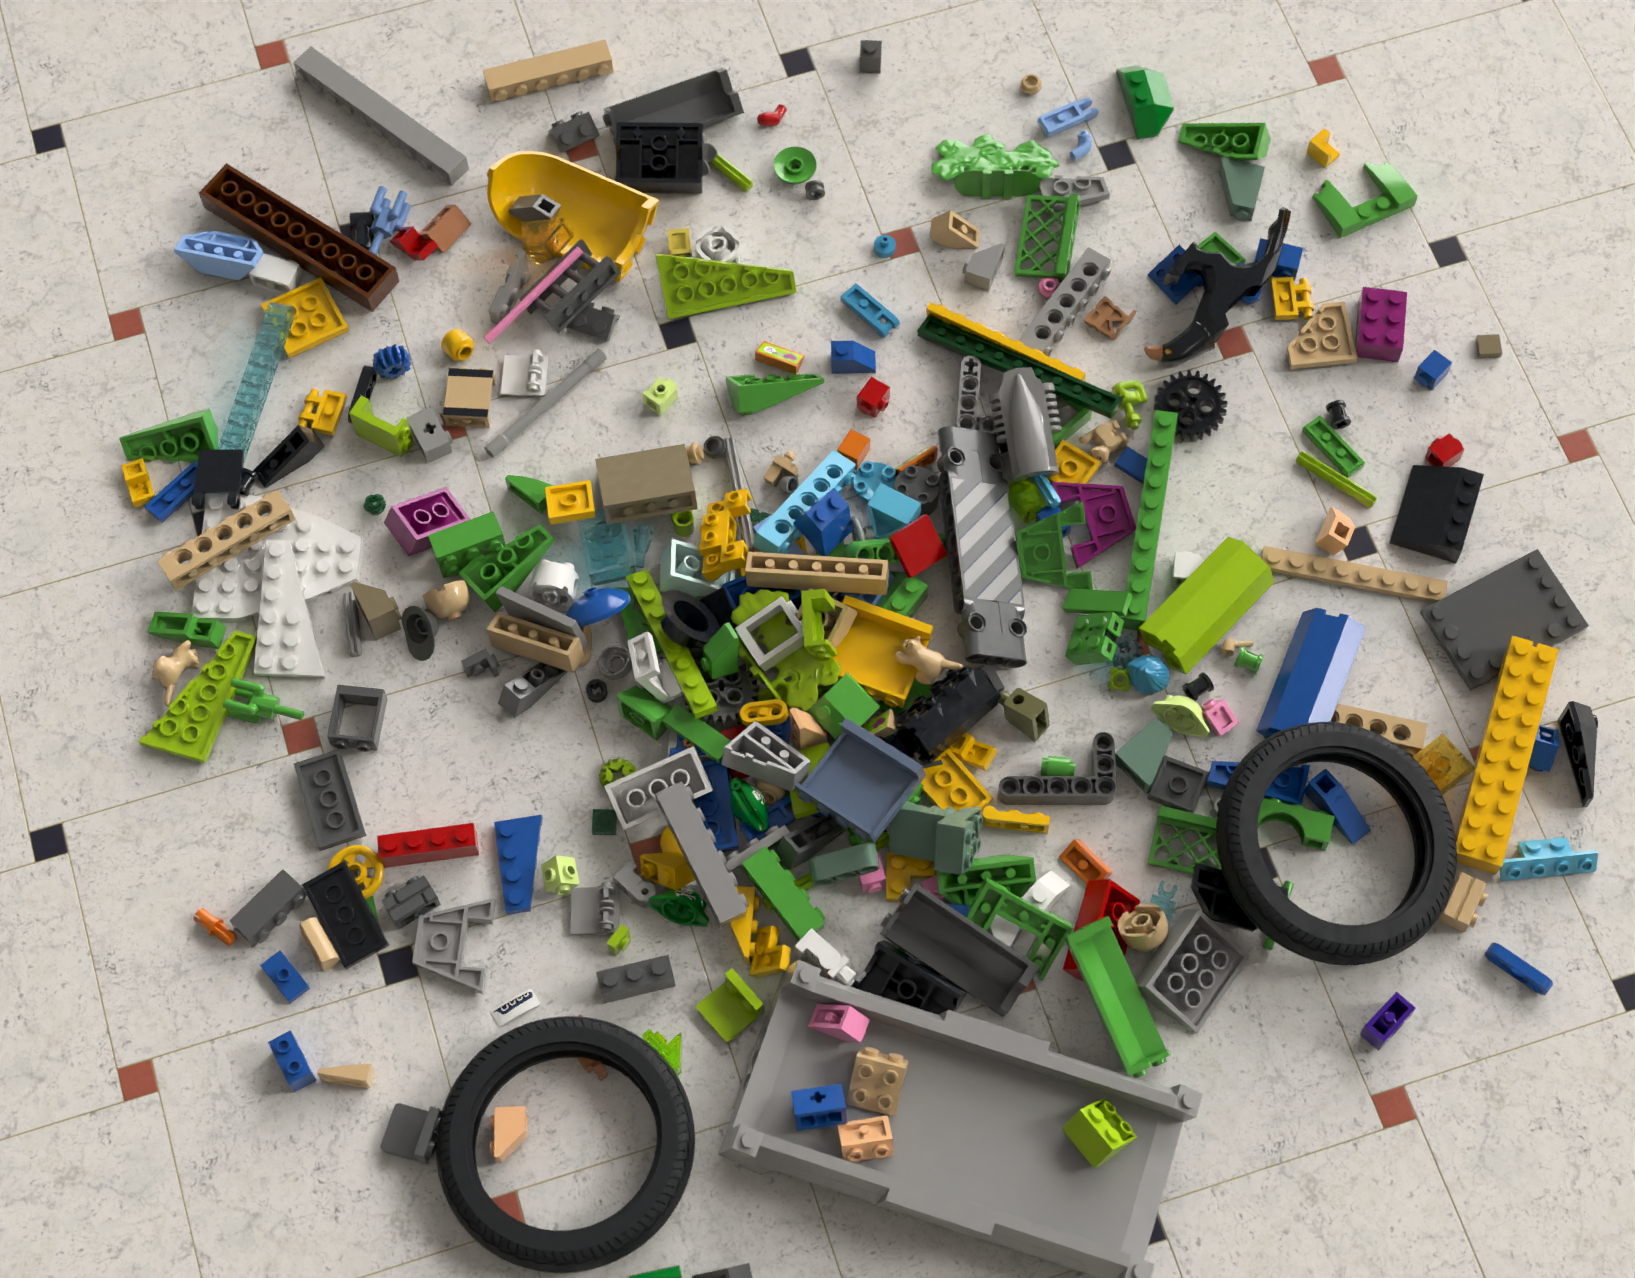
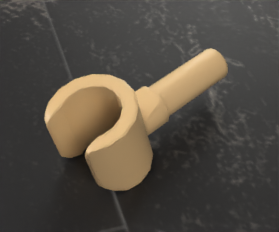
M1227 638L1221 645V654L1233 655L1235 648L1253 646V640L1238 642L1232 638Z

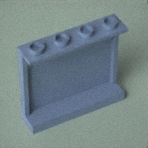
M845 718L841 724L843 729L841 735L802 785L796 782L794 786L798 792L797 796L807 804L812 802L820 813L828 816V814L832 815L840 826L845 829L850 827L861 840L866 841L868 839L875 843L925 778L926 773L921 764L848 718Z

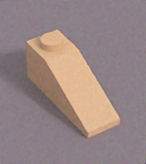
M796 708L789 709L791 739L797 750L826 743V737L829 736L828 731L813 715Z

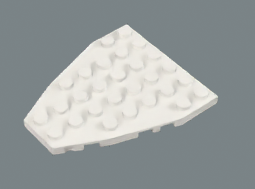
M207 494L202 533L206 529L220 524L226 517L237 514L245 506L253 504L262 498L254 495H240V508L231 509L230 505L227 504L228 495ZM291 508L295 517L293 522L196 579L192 614L197 618L217 619L219 622H242L246 620V617L259 614L266 540L290 541L306 603L317 600V596L329 591L331 593L337 592L344 586H350L352 582L358 583L362 538L319 516ZM269 513L263 514L262 517L269 515ZM229 536L224 537L222 540H227ZM206 548L202 552H207L210 548Z

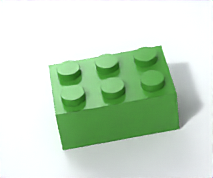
M494 511L428 535L434 557L443 578L457 576L475 557L481 554L485 556L495 551V547L500 544L506 545Z

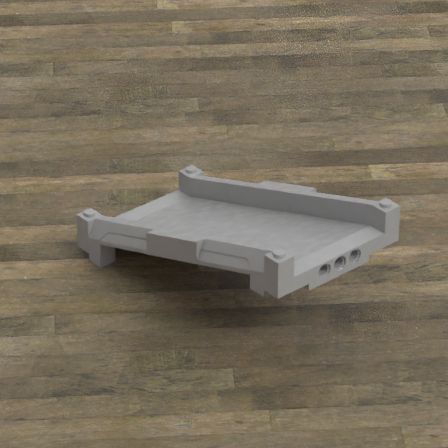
M797 960L788 966L787 971L782 974L769 1013L764 1018L732 1109H734L718 1155L737 1162L739 1166L760 1175L774 1170L977 1239L1078 1271L1077 1276L1081 1278H1151L1155 1264L1144 1260L1183 1122L1197 1117L1203 1096L1202 1093L1182 1084L1168 1088L1050 1051V1042L947 1010L937 1015L819 976L821 969L801 960ZM816 1005L851 1006L870 1019L862 1041H842L809 1028L808 1025ZM865 1047L878 1049L879 1053L886 1055L890 1053L902 1055L904 1059L909 1060L908 1068L904 1076L897 1111L892 1116L888 1115L893 1139V1156L849 1162L842 1159L837 1125L802 1131L796 1130L791 1091L842 1084L847 1122L887 1116L886 1114L851 1106L847 1103L854 1064L860 1048L864 1049ZM1106 1098L1108 1102L1114 1105L1120 1117L1132 1127L1137 1138L1109 1161L1094 1169L1061 1128L1080 1109Z

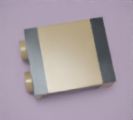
M464 367L449 368L443 409V418L446 426L490 428L491 417L489 408L492 385H496L494 370L486 368L467 369Z

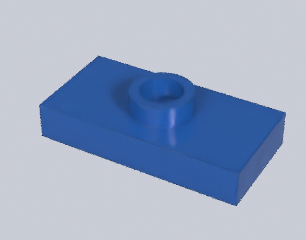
M281 950L260 965L290 1004L310 989Z

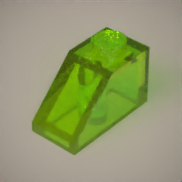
M1027 480L1009 483L1011 505L1024 524L1036 519L1038 511L1046 506V501L1033 483Z

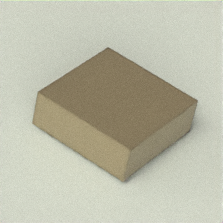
M1499 334L1477 335L1478 358H1497L1502 356Z

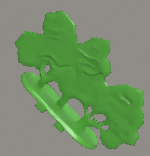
M987 133L977 137L974 145L971 147L963 144L961 141L947 139L941 141L935 149L944 158L932 163L931 172L944 180H950L957 176L954 186L963 195L981 196L982 199H990V196H1003V199H1012V196H1027L1035 193L1040 187V178H1049L1052 176V170L1060 165L1056 159L1052 158V152L1042 148L1034 140L1019 144L1016 149L1009 152L1005 150L1004 144L994 141V138ZM1023 166H1029L1028 170H1020Z

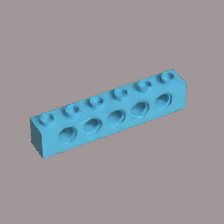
M833 450L756 532L753 546L763 553L786 554L791 547V543L794 540L798 541L803 535L793 522L831 489L835 488L841 494L845 485L849 486L855 477L853 472L856 464Z

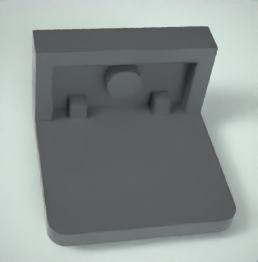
M400 1103L396 1104L380 1146L381 1150L388 1154L428 1164L430 1156L432 1157L436 1150L435 1141L441 1110L430 1106L429 1111Z

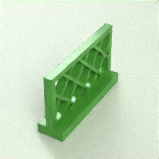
M1069 194V197L1027 195L1014 271L1015 276L1051 277L1058 279L1062 283L1070 271L1080 211L1078 194ZM1032 202H1041L1044 205L1036 213L1031 209ZM1057 203L1065 204L1064 210L1057 215L1051 209ZM1048 210L1053 218L1044 224L1039 216ZM1036 219L1041 226L1034 232H1031L1028 229V224ZM1058 221L1061 229L1053 234L1048 227ZM1045 230L1050 237L1040 243L1035 236ZM1033 239L1038 246L1028 253L1024 246ZM1054 240L1058 248L1050 254L1044 247ZM1042 250L1047 257L1037 263L1032 256ZM1027 259H1030L1034 264L1029 270H1021V264ZM1051 260L1055 265L1054 272L1044 271L1041 266Z
M1160 806L1148 865L1193 875L1195 863H1202L1212 857L1219 867L1218 869H1221L1220 862L1215 856L1218 853L1217 849L1212 851L1205 841L1211 836H1216L1217 818ZM1161 824L1171 826L1176 834L1165 841L1160 834ZM1188 830L1195 831L1200 839L1190 846L1182 837V834ZM1179 837L1185 849L1174 855L1167 843ZM1158 838L1162 842L1159 845H1157ZM1202 842L1209 854L1198 860L1191 849ZM1162 846L1166 848L1171 858L1164 862L1154 860L1155 851ZM1188 851L1195 863L1189 867L1181 866L1177 857Z

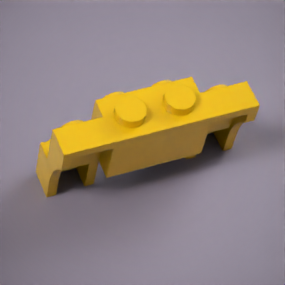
M747 488L725 493V500L707 505V514L703 515L702 525H700L701 542L698 544V549L701 556H704L702 574L708 582L718 580L723 574L731 570L746 567L747 561L743 555L748 552V547L743 540L736 541L737 523L734 518L751 514L747 501H752V497Z

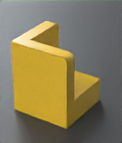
M1325 128L1309 141L1307 154L1324 168H1327L1339 157L1340 153L1328 144L1331 133Z

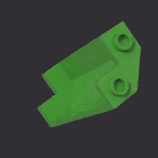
M1106 916L1064 936V939L1125 1075H1133L1134 1078H1138L1147 1074V1068L1152 1065L1156 1067L1167 1062L1165 1057L1171 1054L1163 1044L1111 928L1113 924L1109 916Z

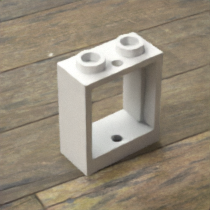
M780 597L735 628L764 672L804 645L803 619L798 620L795 615L798 613L797 608L791 600L786 602L783 597ZM784 610L798 633L765 655L752 636L751 631Z

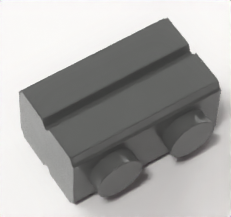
M424 875L420 878L415 876L406 882V886L399 890H390L385 894V898L382 899L385 909L398 930L418 919L420 915H424L441 905Z

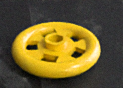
M362 845L348 846L337 852L331 859L327 870L340 864L345 859L349 862L348 866L352 873L356 870L360 871V875L355 880L358 885L364 883L365 889L362 890L365 898L368 899L374 895L381 886L384 877V866L379 860V855L371 848ZM357 855L366 857L364 864L355 861ZM368 868H374V878H367Z

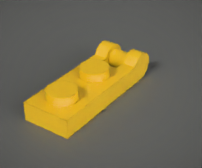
M986 806L982 811V824L987 828L1048 834L1050 816H1045L1043 813L1023 814L1017 810L1003 812L997 811L993 806Z

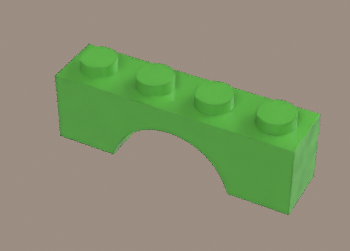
M1263 798L1258 816V828L1269 821L1285 822L1297 831L1301 845L1325 851L1330 841L1335 816L1329 815V813L1322 810H1308L1299 804L1288 805L1275 798Z

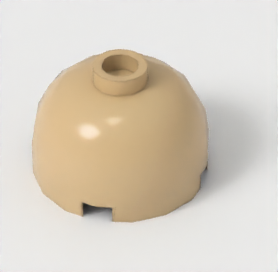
M464 580L445 584L443 588L438 590L434 588L422 595L428 611L432 612L437 618H448V621L461 618V612L465 611L470 604V592Z
M1141 904L1135 906L1136 911L1130 914L1126 911L1118 920L1117 925L1126 945L1136 951H1151L1165 941L1169 926L1164 911H1161L1158 905Z

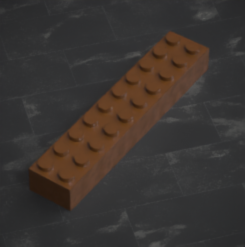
M227 163L199 192L205 209L287 260L295 261L300 265V268L316 278L321 277L324 283L371 312L378 307L400 282L395 266Z

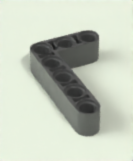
M1100 732L1095 735L1091 748L1092 776H1007L999 782L998 799L1006 805H1107L1111 803L1117 787L1114 738L1107 732ZM1103 743L1106 744L1108 748L1101 749L1097 745ZM1104 765L1107 766L1109 770L1101 771L1098 767ZM1056 787L1060 788L1063 792L1056 794L1051 789ZM1012 788L1015 792L1008 794L1003 789ZM1036 788L1039 792L1032 794L1027 789ZM1083 788L1086 790V793L1080 794L1075 789ZM1107 788L1110 790V793L1104 794L1099 789Z

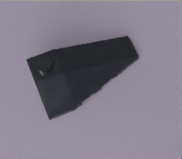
M1570 701L1557 721L1582 806L1588 807L1594 798L1598 719L1596 715H1593L1590 706Z

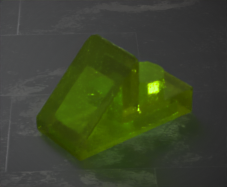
M648 1029L642 1035L643 1040L656 1049L669 1063L676 1075L679 1076L682 1073V1033L680 1032L666 1045L667 1040L658 1031L654 1034Z

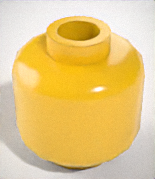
M453 329L445 334L441 347L453 361L461 362L469 359L473 354L474 342L463 330Z

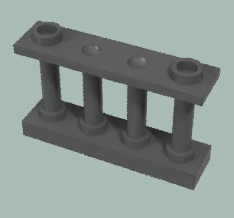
M582 239L519 298L522 301L578 246L583 251V254L526 308L530 314L537 308L546 313L544 318L558 334L620 274L617 266L608 256L600 262L592 258V252ZM583 263L593 268L585 277L575 272ZM568 278L577 283L569 293L560 287ZM552 293L561 298L553 308L544 302Z

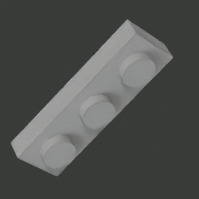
M775 825L765 832L767 836L759 841L755 838L745 845L746 850L740 854L735 851L726 857L727 864H725L728 873L742 866L744 861L766 846L769 849L781 841L783 836L790 833L787 827L784 825L779 828Z

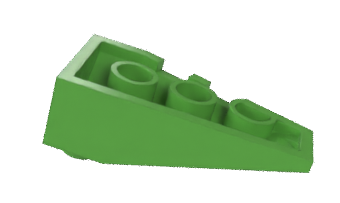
M1183 123L1178 141L1180 144L1234 160H1259L1267 156L1271 138L1266 123Z
M768 374L766 379L757 378L755 375L726 376V384L732 407L741 415H752L754 411H761L824 383V378L818 374H789L787 378Z
M210 409L187 414L119 438L126 458L133 460L143 458V460L148 461L169 460V462L185 461L189 463L195 461L198 463L199 450H219L218 430Z
M538 525L516 536L514 541L504 546L500 544L495 547V551L485 556L481 554L475 557L459 574L486 604L496 612L503 606L496 594L499 587H504L516 593L555 539L541 525Z

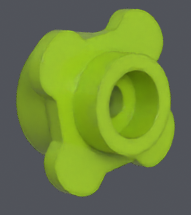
M1112 667L1109 671L1111 675L1108 682L1109 689L1129 691L1131 684L1128 668L1120 670L1117 667Z

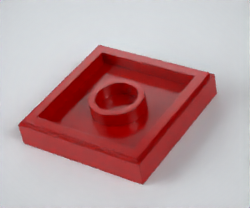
M928 514L920 516L888 537L908 578L916 576L947 556L946 550Z

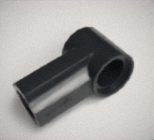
M371 212L350 213L352 241L369 250L372 244L370 228L374 221V215Z

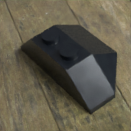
M1195 863L1190 887L1203 913L1212 921L1251 932L1257 930L1258 928L1246 916L1233 897L1222 870ZM1278 886L1288 897L1289 889Z

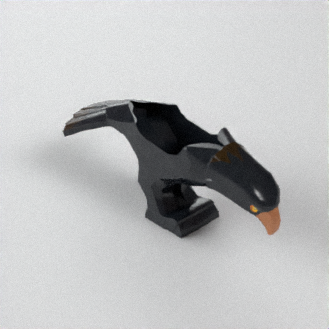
M1285 207L1279 209L1278 219L1268 228L1266 250L1263 258L1259 261L1235 265L1221 252H1205L1198 248L1195 242L1191 243L1167 272L1163 284L1166 286H1176L1184 274L1195 273L1203 281L1201 300L1193 321L1184 332L1166 344L1155 347L1146 346L1144 348L1145 354L1150 359L1160 361L1166 365L1183 364L1215 348V343L1224 334L1223 332L1229 325L1226 313L1243 299V296H1255L1277 269L1291 211Z

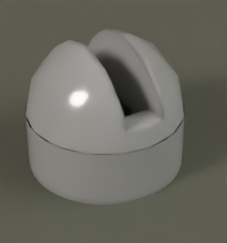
M791 475L782 476L781 481L778 483L780 490L784 493L792 494L798 488V479Z

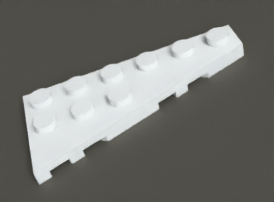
M266 540L254 674L255 676L325 678L291 543L285 540Z

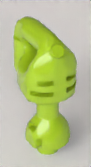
M1138 380L1118 382L1113 385L1112 390L1113 394L1122 397L1123 403L1119 409H1124L1126 414L1124 418L1125 427L1136 430L1140 427L1139 424L1142 422L1139 414L1134 412L1133 407L1148 401L1145 388ZM1128 389H1135L1136 391H1126V390H1128Z

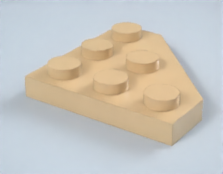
M1345 301L1322 304L1313 318L1300 330L1298 336L1290 342L1286 349L1290 370L1357 362L1358 358Z

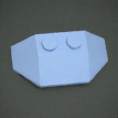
M219 231L183 235L174 248V252L199 273L240 280L252 271L263 255V250L254 238Z

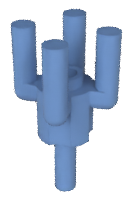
M379 186L370 207L371 214L375 216L370 230L375 236L369 251L375 255L378 253L382 240L391 237L394 229L400 231L405 224L411 209L409 203H404L407 197L405 191H399L391 209L389 208L391 200L384 198L387 189Z

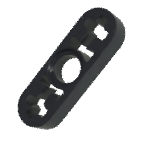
M363 366L349 412L361 396L370 401L377 379L374 367ZM348 412V422L352 424V421H351V418H350V415H349V412Z

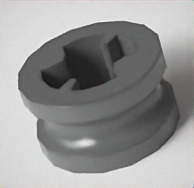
M812 180L806 183L805 190L808 199L819 200L825 196L824 183L822 181Z

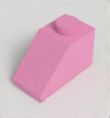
M817 1004L808 1027L842 1041L861 1042L870 1019L851 1006Z

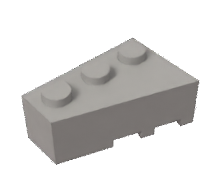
M754 721L724 747L722 765L792 792L796 789L794 786L796 782L801 784L808 777L810 760L759 722Z

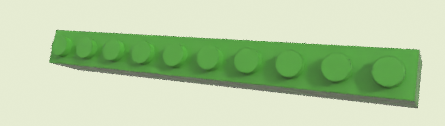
M1155 410L1126 592H1130L1133 597L1126 616H1122L1124 620L1123 629L1140 631L1139 627L1146 621L1177 426L1178 413Z

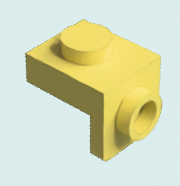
M689 228L667 230L670 255L680 257L692 255Z

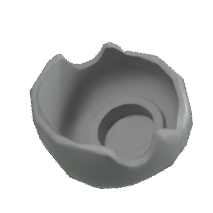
M619 645L608 646L601 652L597 660L599 672L611 680L624 678L632 669L630 652L625 647Z

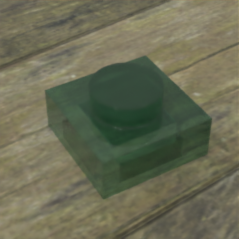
M593 809L592 835H617V814L614 809Z

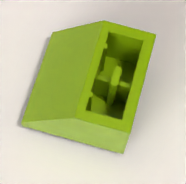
M1106 1098L1080 1109L1061 1128L1094 1169L1109 1161L1137 1138L1132 1127L1120 1117L1114 1105L1108 1102Z

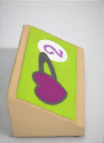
M891 709L860 726L876 737L881 736L883 738L898 731L893 710Z

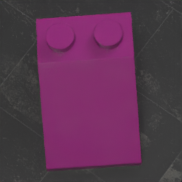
M447 487L391 506L384 524L410 557L431 548L428 535L471 519Z

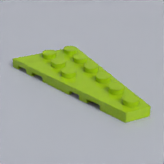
M655 254L668 319L797 293L794 273L791 269Z
M235 630L217 650V655L209 664L206 663L203 666L202 672L195 680L192 679L168 706V711L160 720L157 719L154 722L153 728L146 736L143 735L138 743L141 746L206 764L229 710L223 708V703L225 699L233 701L237 688L231 687L232 679L238 678L242 680L255 650L257 636Z

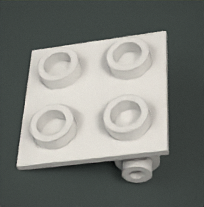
M534 349L530 356L504 355L500 394L545 396L549 357L543 356L538 349Z

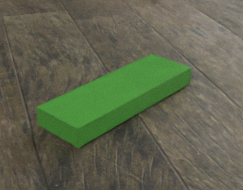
M1318 416L1303 427L1302 432L1346 478L1364 467L1365 462L1321 416Z
M1069 589L1062 609L1066 613L1096 614L1114 612L1118 616H1126L1133 596L1130 592Z
M678 703L662 720L666 727L718 763L723 759L724 747L731 742V740L699 718L695 719L692 713Z

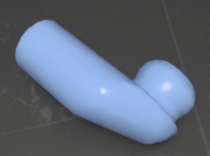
M1088 131L1079 132L1078 147L1069 152L1073 161L1078 160L1091 151L1092 138L1089 136Z

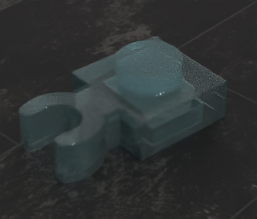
M1161 881L1158 887L1159 896L1153 894L1150 904L1158 905L1161 911H1164L1169 925L1176 902L1169 899L1176 895L1177 885L1173 886L1172 891L1166 892L1163 889L1165 881Z

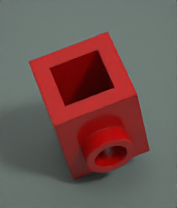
M871 377L857 395V408L863 414L876 418L879 412H884L889 404L890 387Z
M1449 433L1443 438L1439 436L1431 443L1425 459L1432 466L1450 467L1461 459L1465 449L1462 443Z

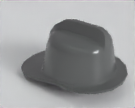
M409 606L402 614V625L405 631L407 646L415 659L426 661L434 652V637L438 633L439 623L436 616L428 611V609L423 610L417 606Z

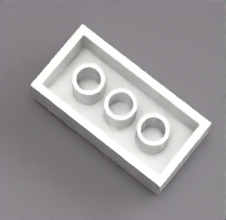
M690 747L604 786L623 830L661 814L662 812L655 800V793L681 781L685 787H690L694 798L713 791L695 747Z

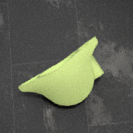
M1166 695L1164 701H1155L1150 708L1161 721L1178 733L1206 738L1209 734V728L1204 722L1201 707L1187 696Z

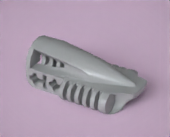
M1032 367L1015 368L1004 372L1003 383L999 391L989 395L990 403L993 404L991 406V411L994 412L992 418L996 420L993 422L994 427H997L995 434L1000 435L996 437L997 443H1007L1014 483L1024 482L1025 479L1031 476L1042 474L1043 476L1048 475V477L1059 475L1052 435L1061 432L1062 428L1058 425L1060 424V418H1057L1059 411L1055 410L1058 407L1057 402H1052L1056 400V395L1051 394L1055 392L1054 384L1042 383L1036 377Z

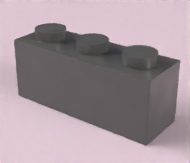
M282 869L230 920V923L238 933L255 947L258 943H262L268 938L269 932L275 926H280L284 923L287 915L294 908L297 909L303 904L307 894L304 888Z
M669 955L596 972L603 1004L676 987Z

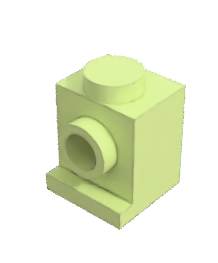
M659 377L647 391L645 390L642 393L644 405L662 416L678 398L676 384L669 378L663 380Z

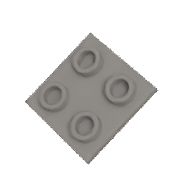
M603 882L601 887L571 889L570 934H614L619 927L620 887H612L610 882Z

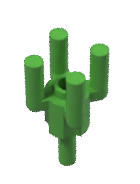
M238 678L232 679L231 687L237 688V696L248 698L247 703L244 704L225 699L223 703V708L229 709V717L255 724L260 722L261 717L273 720L277 714L302 720L304 717V711L279 705L280 698L264 693L265 688L263 685Z

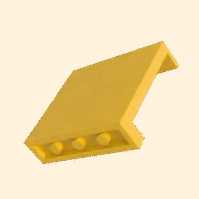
M845 595L842 603L858 613L847 635L836 648L837 656L832 657L841 666L838 681L848 672L873 699L882 700L890 707L898 706L903 708L915 680L917 669L912 665H904L898 662L895 654L904 651L902 644L905 640L915 639L917 636H920L921 645L928 648L933 635V626Z

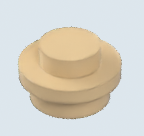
M1027 74L1021 80L1020 88L1024 93L1033 95L1041 90L1042 83L1037 75Z
M693 442L690 446L686 447L689 462L691 464H701L702 459L705 457L702 446H698L696 442Z

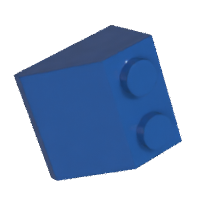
M835 488L823 495L793 522L821 556L828 555L853 531L849 505Z

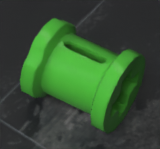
M1242 646L1234 666L1238 667L1240 665L1252 670V673L1256 675L1264 655L1260 654L1258 656L1246 651V648Z

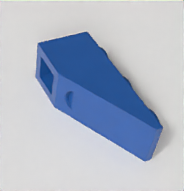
M1326 768L1308 782L1304 794L1319 810L1326 811L1329 815L1335 816L1333 825L1352 845L1371 831L1344 787Z

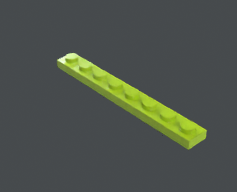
M648 569L626 576V582L695 719L718 711L717 704L689 649L673 642L661 627V619L666 613L662 606V597Z

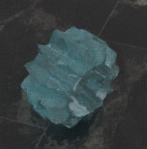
M1121 631L1119 638H1116L1115 641L1117 646L1112 662H1106L1107 665L1114 664L1113 667H1121L1122 670H1125L1129 662L1141 657L1143 648L1139 646L1140 640H1132V633L1126 637Z

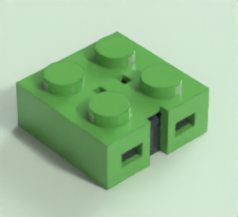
M1114 612L1077 616L1065 657L1075 665L1112 662L1117 646L1115 641L1120 636L1124 620Z

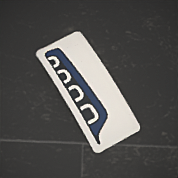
M528 989L492 1009L491 1014L498 1026L501 1027L524 1012L539 1006L540 1002L533 990Z

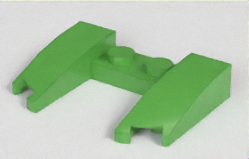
M1371 162L1364 163L1363 167L1383 195L1353 208L1328 180L1322 183L1321 187H1323V190L1319 194H1313L1312 198L1339 238L1415 206L1417 194L1389 163H1384V165H1371Z
M986 877L965 917L987 931L995 916L998 915L1034 934L1036 938L1025 958L1039 966L1036 973L1039 974V980L1043 981L1065 943L1064 936L1071 933L1073 929L1072 923L1052 912L1048 913Z

